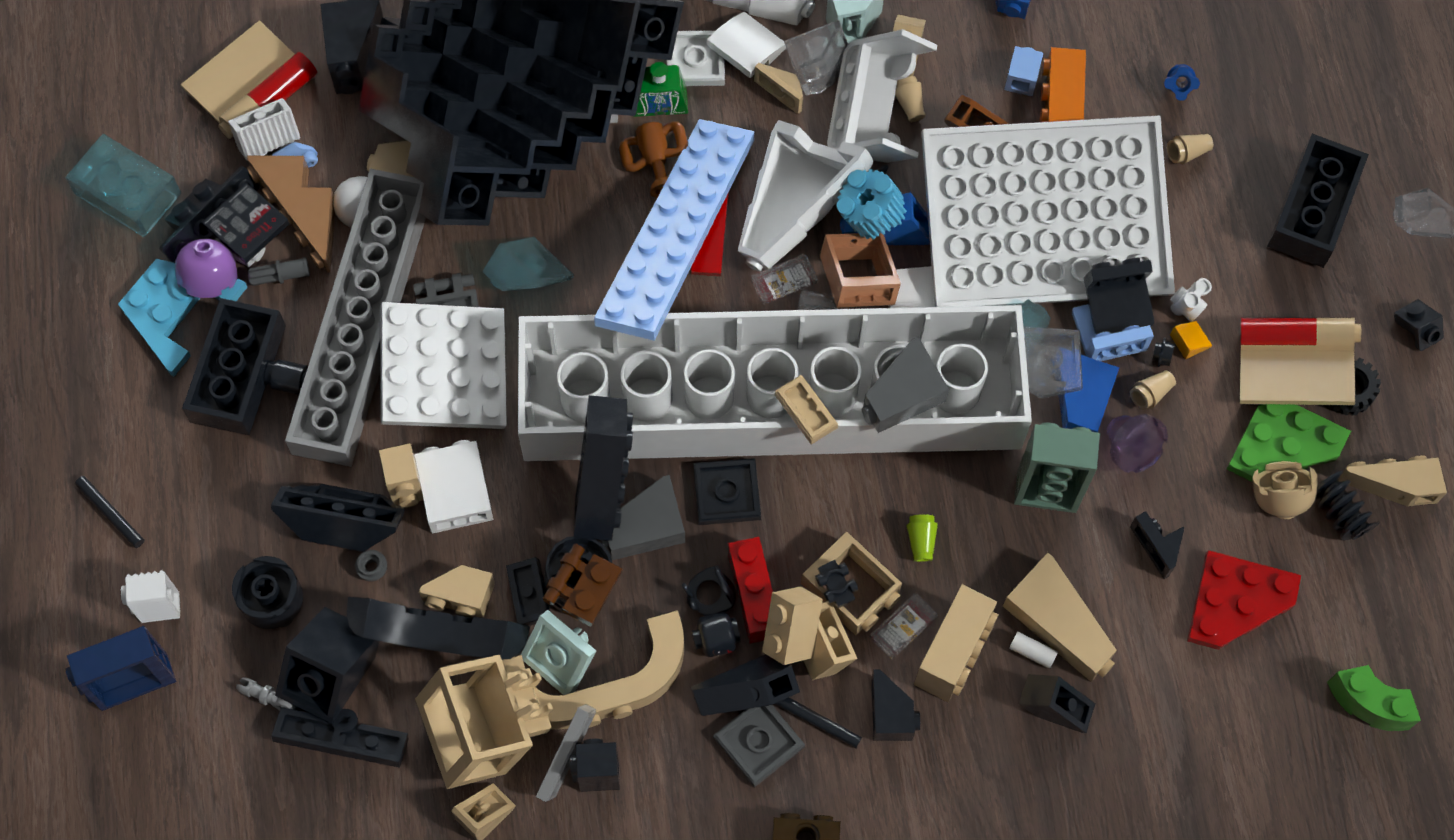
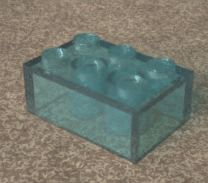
M105 134L99 137L65 177L75 195L143 237L150 232L181 194L174 176Z

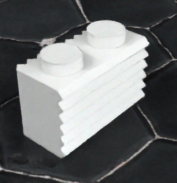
M283 98L228 121L237 147L247 161L248 155H265L268 151H273V149H278V147H285L300 139L291 108Z
M161 570L159 573L154 571L152 574L150 572L146 574L141 572L139 576L135 573L133 576L128 574L125 577L126 585L121 586L122 603L129 607L131 614H135L141 623L180 618L179 591L164 571Z

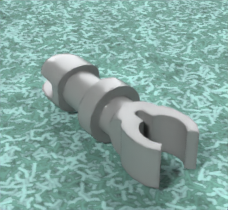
M241 678L240 682L243 685L237 684L236 686L239 693L248 697L253 696L259 699V703L263 705L271 704L279 711L281 707L295 710L297 707L276 697L274 687L269 685L263 687L249 678Z

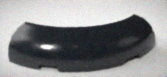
M348 597L347 602L349 627L358 636L452 654L482 658L500 655L501 660L511 659L518 655L525 646L530 626L510 621L476 617L469 618L449 613L406 608L403 605L370 598Z

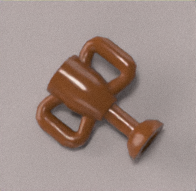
M672 121L664 126L659 122L645 123L636 129V136L625 138L619 146L622 165L626 171L636 172L647 165L653 167L656 180L653 181L650 187V194L655 198H658L668 179L664 167L666 159L680 156L682 150L688 146L686 132L680 122ZM671 131L674 132L676 148H668L666 136ZM631 145L639 146L642 155L635 163L630 149Z

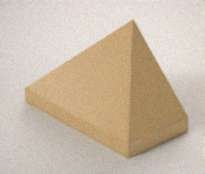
M758 63L755 66L754 82L795 113L799 114L802 111L803 102L799 76Z

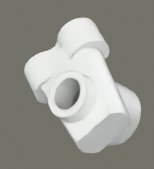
M1200 278L1189 289L1186 290L1183 286L1178 289L1170 299L1173 302L1171 306L1172 312L1178 316H1185L1190 322L1195 320L1207 306V303L1200 297L1205 296L1211 291L1210 281Z

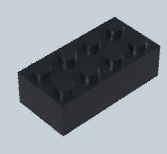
M1312 133L1300 157L1267 247L1324 268L1336 246L1369 154Z
M220 298L182 407L190 423L250 435L266 387L264 381L266 367L270 361L275 360L286 327L279 310Z
M588 396L575 495L573 537L612 541L614 528H620V506L624 502L625 496L624 478L628 476L629 458L627 457L628 451L632 449L633 432L631 431L633 413L627 412V399Z

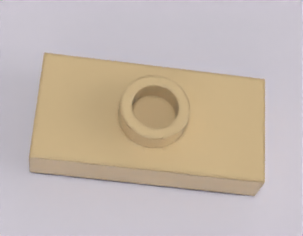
M802 375L775 391L776 398L811 445L838 428L836 420Z

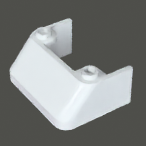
M903 29L850 42L843 53L827 140L828 147L838 150L841 143L845 141L866 148L874 161L886 163L918 158L919 152L902 146L899 136L888 133L897 80L905 79L913 73L918 54L937 51V45Z

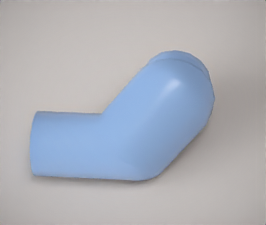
M292 142L272 154V156H304L308 167H313L318 162L317 151L312 146L298 142Z

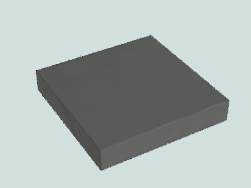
M773 705L746 709L713 735V738L754 788L805 748L803 741Z

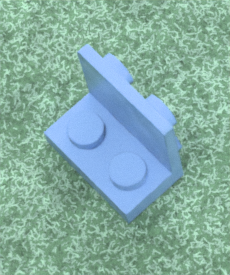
M1089 304L1072 309V315L1087 357L1105 361L1147 351L1154 337L1150 325L1144 327L1133 325L1123 329L1122 332L1113 334L1102 332L1096 335Z

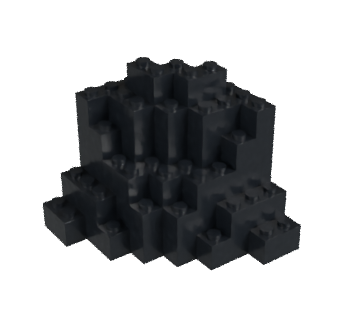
M404 0L401 18L382 17L381 25L373 24L359 111L411 142L406 172L424 183L419 208L420 214L437 225L489 226L495 197L545 198L551 170H576L581 142L606 143L611 115L636 116L648 58L672 60L684 2L680 0Z

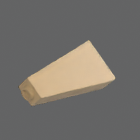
M1047 553L1007 596L1003 607L1048 646L1058 651L1062 658L1090 682L1098 674L1103 678L1114 666L1115 663L1111 659L1117 650L1053 556Z

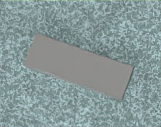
M587 704L578 707L536 795L537 798L547 802L556 797L570 768V755H576V744L582 743L596 714L595 708Z

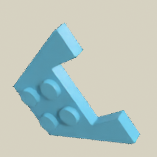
M155 259L118 305L170 375L174 377L191 355L188 350L168 337L200 298L188 295L185 288L177 285L175 263ZM237 279L234 287L229 289L228 286L226 289L221 290L222 295L215 298L218 300L223 298L237 301L247 289V285L243 280Z

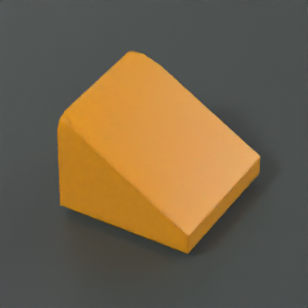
M1197 321L1177 325L1171 331L1170 336L1185 360L1212 347Z

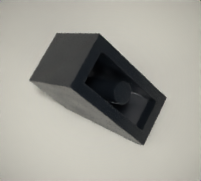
M873 669L871 676L873 741H912L915 731H920V711H914V701L880 669Z
M1028 674L1019 702L1022 707L1036 717L1081 733H1087L1096 704L1059 676Z

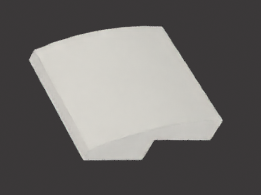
M745 12L727 21L707 38L708 47L749 78L754 75L755 66L758 63H766L769 66L787 48V43Z

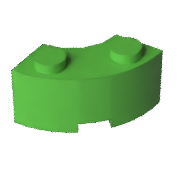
M1369 665L1338 671L1327 682L1335 699L1345 711L1369 723L1371 727L1386 731H1404L1411 729L1421 721L1411 690L1395 689L1385 685L1375 677Z

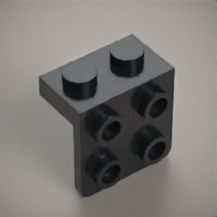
M1136 257L1122 261L1121 265L1111 266L1110 262L1098 263L1093 265L1092 269L1083 278L1096 335L1102 332H1110L1111 334L1122 332L1123 329L1133 325H1139V327L1150 325L1151 327L1154 324V316L1146 278L1153 272L1151 260L1140 261V258Z

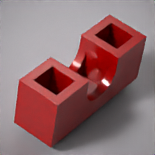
M754 537L728 543V558L734 583L737 584L740 594L742 616L749 644L764 641L773 592L760 537Z

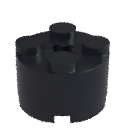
M272 556L255 558L253 562L245 567L243 565L233 579L232 595L235 603L244 617L254 626L263 629L286 627L292 623L301 609L303 603L302 586L293 570L279 558Z

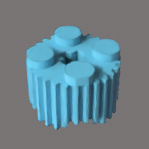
M869 169L868 172L866 170H855L848 175L847 184L842 185L844 189L839 191L841 195L838 196L839 200L836 206L841 216L855 232L857 231L861 237L866 239L871 237L872 240H875L876 237L880 236V233L884 235L886 230L890 232L891 227L895 228L897 225L902 224L901 219H905L903 214L907 212L903 207L905 204L903 201L904 197L887 174L885 175L882 171L879 172L878 170L873 172L872 169Z

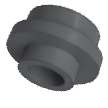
M368 550L358 556L355 562V569L361 579L369 582L377 581L385 575L387 561L381 552ZM374 562L377 564L375 570H366L369 563Z

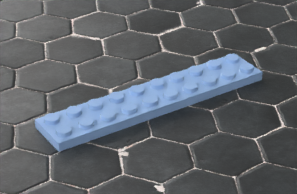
M702 119L698 120L688 139L687 148L682 150L594 317L595 326L655 341L754 142V131Z

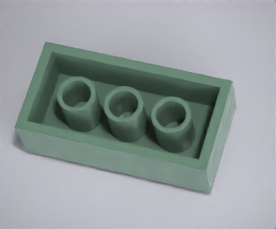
M1049 422L1041 423L1040 425L1035 424L1017 471L1014 505L1076 513L1097 470L1100 433L1092 432L1085 427H1075L1073 429L1060 428L1057 424Z

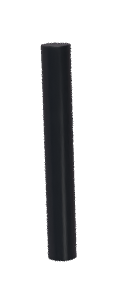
M81 476L76 480L75 485L134 548H138L144 543V538L85 476Z
M790 697L775 703V705L855 749L862 739L861 736Z

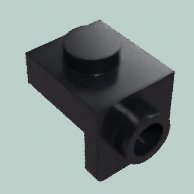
M1419 299L1394 312L1395 322L1415 336V346L1419 351L1425 350L1444 338L1443 315Z

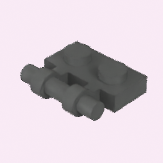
M455 273L451 274L452 277L434 280V277L426 278L425 282L413 284L415 296L427 294L426 298L416 299V304L479 307L476 289L466 291L463 289V287L475 285L473 273L466 275ZM454 289V293L437 295L439 291Z

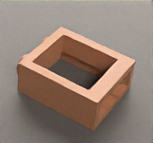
M858 233L825 235L820 258L837 308L895 305L901 282L882 233L875 240H872L871 237L869 239L861 237ZM872 259L877 276L844 277L839 261Z

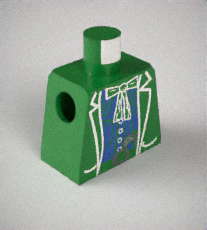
M655 62L651 66L646 67L636 116L633 117L688 114L687 89L680 67L677 65H666L663 62Z

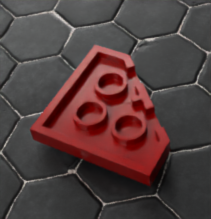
M1208 550L1204 559L1187 642L1219 650L1231 641L1244 634L1246 635L1279 614L1292 609L1296 605L1301 575Z

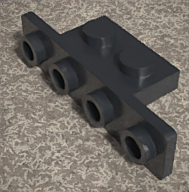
M240 166L222 185L205 179L193 188L192 193L183 202L174 206L171 213L165 218V221L176 231L160 246V250L170 262L175 263L179 252L188 243L197 239H209L212 236L204 228L202 222L245 183L255 191L260 188L258 182L254 183L247 168Z

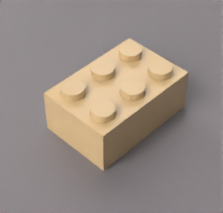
M963 584L961 585L919 668L914 682L915 686L946 702H949L952 694L960 695L971 671L966 666L974 667L985 643L980 639L987 641L999 615L993 612L997 601Z

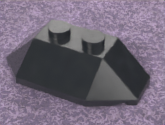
M307 484L293 488L291 486H281L271 504V510L301 540L363 552L394 534L404 515L403 507L397 506L393 501L381 494L327 484Z

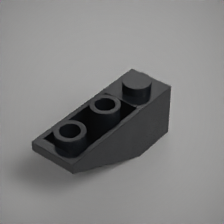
M767 654L691 687L701 716L769 706L800 693L792 665H783Z

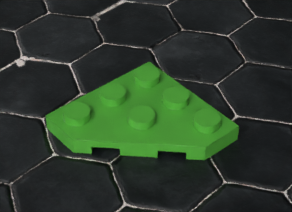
M1258 404L1227 470L1253 482L1254 472L1257 469L1258 473L1265 471V465L1281 461L1302 463V469H1307L1309 466L1319 463L1333 462L1340 456L1351 431L1299 405Z

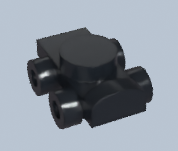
M833 560L818 567L819 574L815 575V579L820 587L826 585L827 591L824 592V596L829 604L835 602L837 608H840L855 601L856 598L853 593L858 591V586L854 579L845 580L844 576L849 574V570L844 562L838 565Z

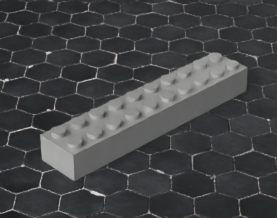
M375 169L369 170L285 439L292 455L352 467L381 370L380 306L382 302L401 303L426 219L425 216L419 213L424 183L415 177Z

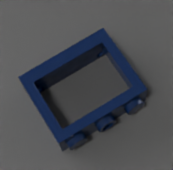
M145 626L67 655L70 667L65 668L72 687L77 686L80 695L85 694L88 702H93L101 711L177 682L166 651Z

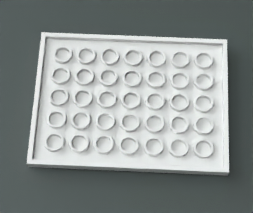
M1160 116L932 128L921 131L935 307L1006 306L1086 301L1088 299L1083 278L1092 269L1093 265L1103 262H1110L1111 266L1121 265L1122 261L1136 257L1140 258V261L1151 260L1153 272L1146 278L1149 297L1175 294Z

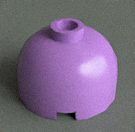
M197 239L181 249L176 258L175 272L177 285L185 288L186 293L190 296L198 298L217 297L222 295L221 290L226 289L228 286L231 289L236 283L237 268L234 255L225 244L217 240Z

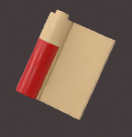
M259 20L185 80L181 87L219 123V129L227 138L231 139L233 133L228 123L229 120L281 98L286 101L315 77L318 72L303 53L297 52L294 54Z
M1241 318L1240 404L1355 405L1354 347L1355 342H1361V324H1355V318Z

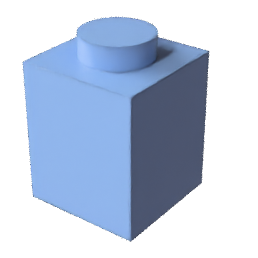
M1015 46L1004 90L1033 96L1043 52L1036 51L1030 47L1022 48Z

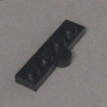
M281 707L271 735L272 741L276 743L398 768L401 766L409 740L408 733L366 724L359 725L356 713L350 709H342L331 724L311 713Z

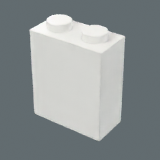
M461 440L445 448L428 447L422 450L421 453L415 454L428 524L432 534L494 520L476 441Z

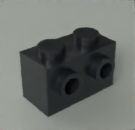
M594 738L584 740L583 744H576V755H570V769L573 783H579L580 791L620 790L619 757L616 742L603 743L602 739Z

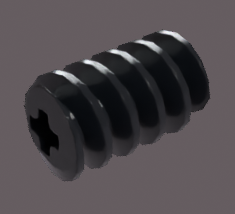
M1339 471L1318 485L1315 499L1323 498L1319 503V508L1322 510L1329 509L1326 513L1328 520L1337 519L1333 524L1334 530L1344 529L1340 535L1341 540H1355L1379 525V522H1367L1368 518L1373 514L1372 511L1360 512L1365 501L1353 502V498L1357 495L1358 491L1347 492L1345 490L1351 481L1345 480L1340 482L1338 479L1344 471Z

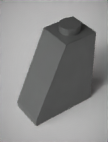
M919 337L910 341L865 394L863 408L861 409L862 414L868 425L873 424L878 433L946 402L949 388Z
M670 475L663 476L620 508V528H614L612 541L601 540L605 548L610 551L612 560L685 543V531Z

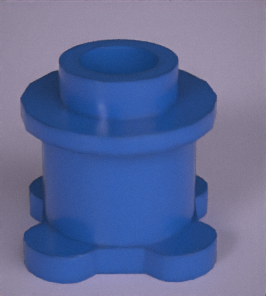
M1178 64L1169 70L1164 86L1175 93L1177 100L1183 101L1187 98L1188 93L1193 89L1199 88L1200 81L1190 66ZM1179 77L1186 78L1184 82L1177 81Z

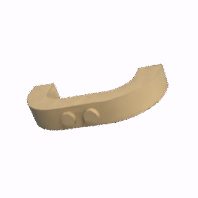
M678 610L647 619V629L653 645V652L648 664L638 673L560 696L545 694L535 687L534 692L540 708L547 703L552 705L553 710L548 715L551 729H568L578 707L585 704L596 709V714L589 726L590 728L600 724L601 719L613 716L614 719H621L630 716L633 713L632 710L647 706L666 693L676 680L684 657V634ZM522 655L502 660L506 673L525 669Z

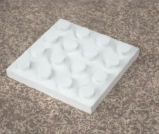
M382 302L380 306L381 424L504 429L506 427L504 308Z

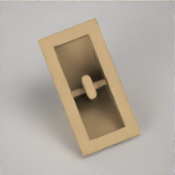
M493 783L456 805L452 809V813L456 821L475 840H483L513 811L516 805Z

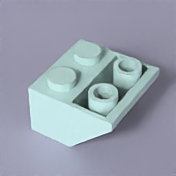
M827 0L826 21L834 47L865 38L882 12L883 0Z

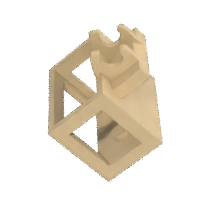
M500 655L439 668L415 700L447 789L507 774L533 746L530 737L550 731L552 727L548 715L553 710L552 705L547 703L540 708L534 692V688L542 680L540 673L532 675L530 668L506 673ZM476 671L467 683L452 685L450 676Z

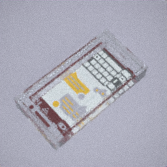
M806 254L771 267L769 270L751 275V281L764 305L818 283V277Z
M914 593L870 634V638L893 659L937 619L938 614L917 593Z

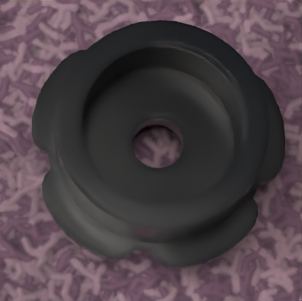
M1163 338L1162 343L1156 342L1152 360L1158 361L1157 367H1160V365L1170 366L1175 343L1166 341L1167 338Z

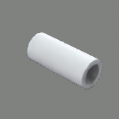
M1018 631L1009 648L1049 669L1058 654V651Z

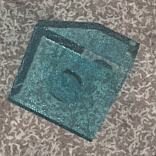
M535 237L499 244L482 271L491 279V283L502 291L540 288L572 280L574 274Z

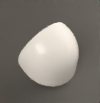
M351 177L343 181L334 193L333 208L335 214L348 227L352 228L367 177Z

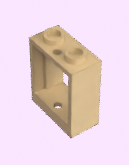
M846 532L802 574L801 584L808 591L822 598V603L827 602L824 596V592L827 590L820 587L815 579V575L819 574L817 569L833 560L839 565L849 555L886 590L857 619L844 606L837 608L835 602H832L840 621L852 633L857 635L862 629L867 632L875 625L879 619L877 614L884 607L889 610L901 598L899 593L902 582Z

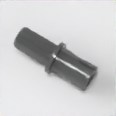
M306 257L281 263L279 260H276V264L250 268L248 270V278L252 286L277 281L283 284L284 280L310 276Z

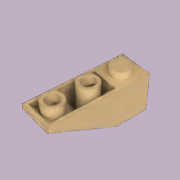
M1423 455L1397 462L1396 459H1385L1377 464L1366 465L1365 462H1354L1347 465L1343 474L1339 477L1340 482L1350 480L1349 486L1404 506L1435 504L1447 493L1439 458L1427 459Z

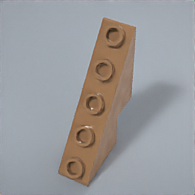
M248 155L247 159L250 166L247 169L254 183L260 182L264 188L261 191L271 205L276 203L280 208L278 211L295 228L296 231L293 234L303 248L305 246L310 248L312 251L310 257L317 268L321 269L324 267L327 272H331L335 222L332 188L308 187L309 168L304 156Z

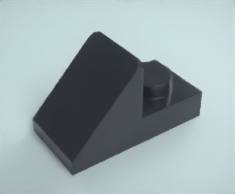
M1145 511L1134 518L1130 528L1163 579L1170 576L1176 566L1184 526L1163 537L1158 521L1150 518Z

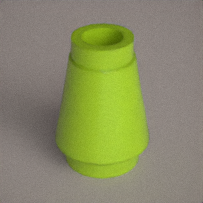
M933 515L910 516L909 523L906 526L914 561H932L938 524L935 523Z

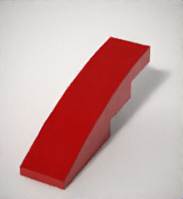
M728 194L691 266V274L721 276Z

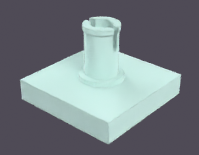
M547 610L540 615L521 655L526 664L537 673H540L559 692L566 695L576 691L596 650L588 644L589 639L585 631L578 636L582 631L581 628L577 627L571 630Z

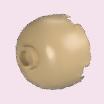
M1281 461L1265 465L1266 470L1258 473V469L1254 472L1252 481L1255 499L1262 510L1280 519L1294 518L1306 512L1315 501L1318 487L1317 474L1311 467L1309 472L1302 469V463Z

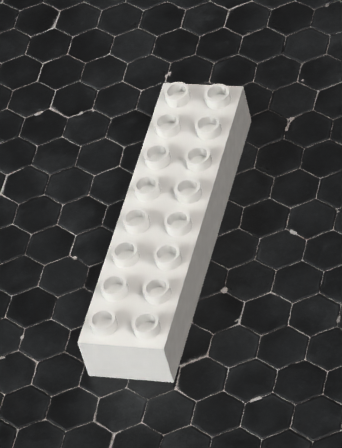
M1022 305L668 313L655 341L595 326V315L519 316L518 436L524 461L580 460L589 395L627 399V412L633 413L631 430L633 432L632 449L628 451L627 458L1013 450L1022 449L1032 422ZM919 337L949 388L946 402L878 433L873 424L868 425L862 414L861 409L863 408L865 394L910 341ZM800 375L804 377L838 423L836 430L812 445L775 396L777 389Z

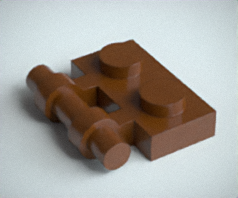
M573 544L569 553L563 555L560 561L561 567L555 578L551 577L547 583L546 588L548 590L543 597V601L549 605H554L558 597L567 600L562 612L592 627L620 577L622 568L593 554L589 563L586 564L580 560L585 549L578 544ZM572 572L581 576L574 589L566 585Z

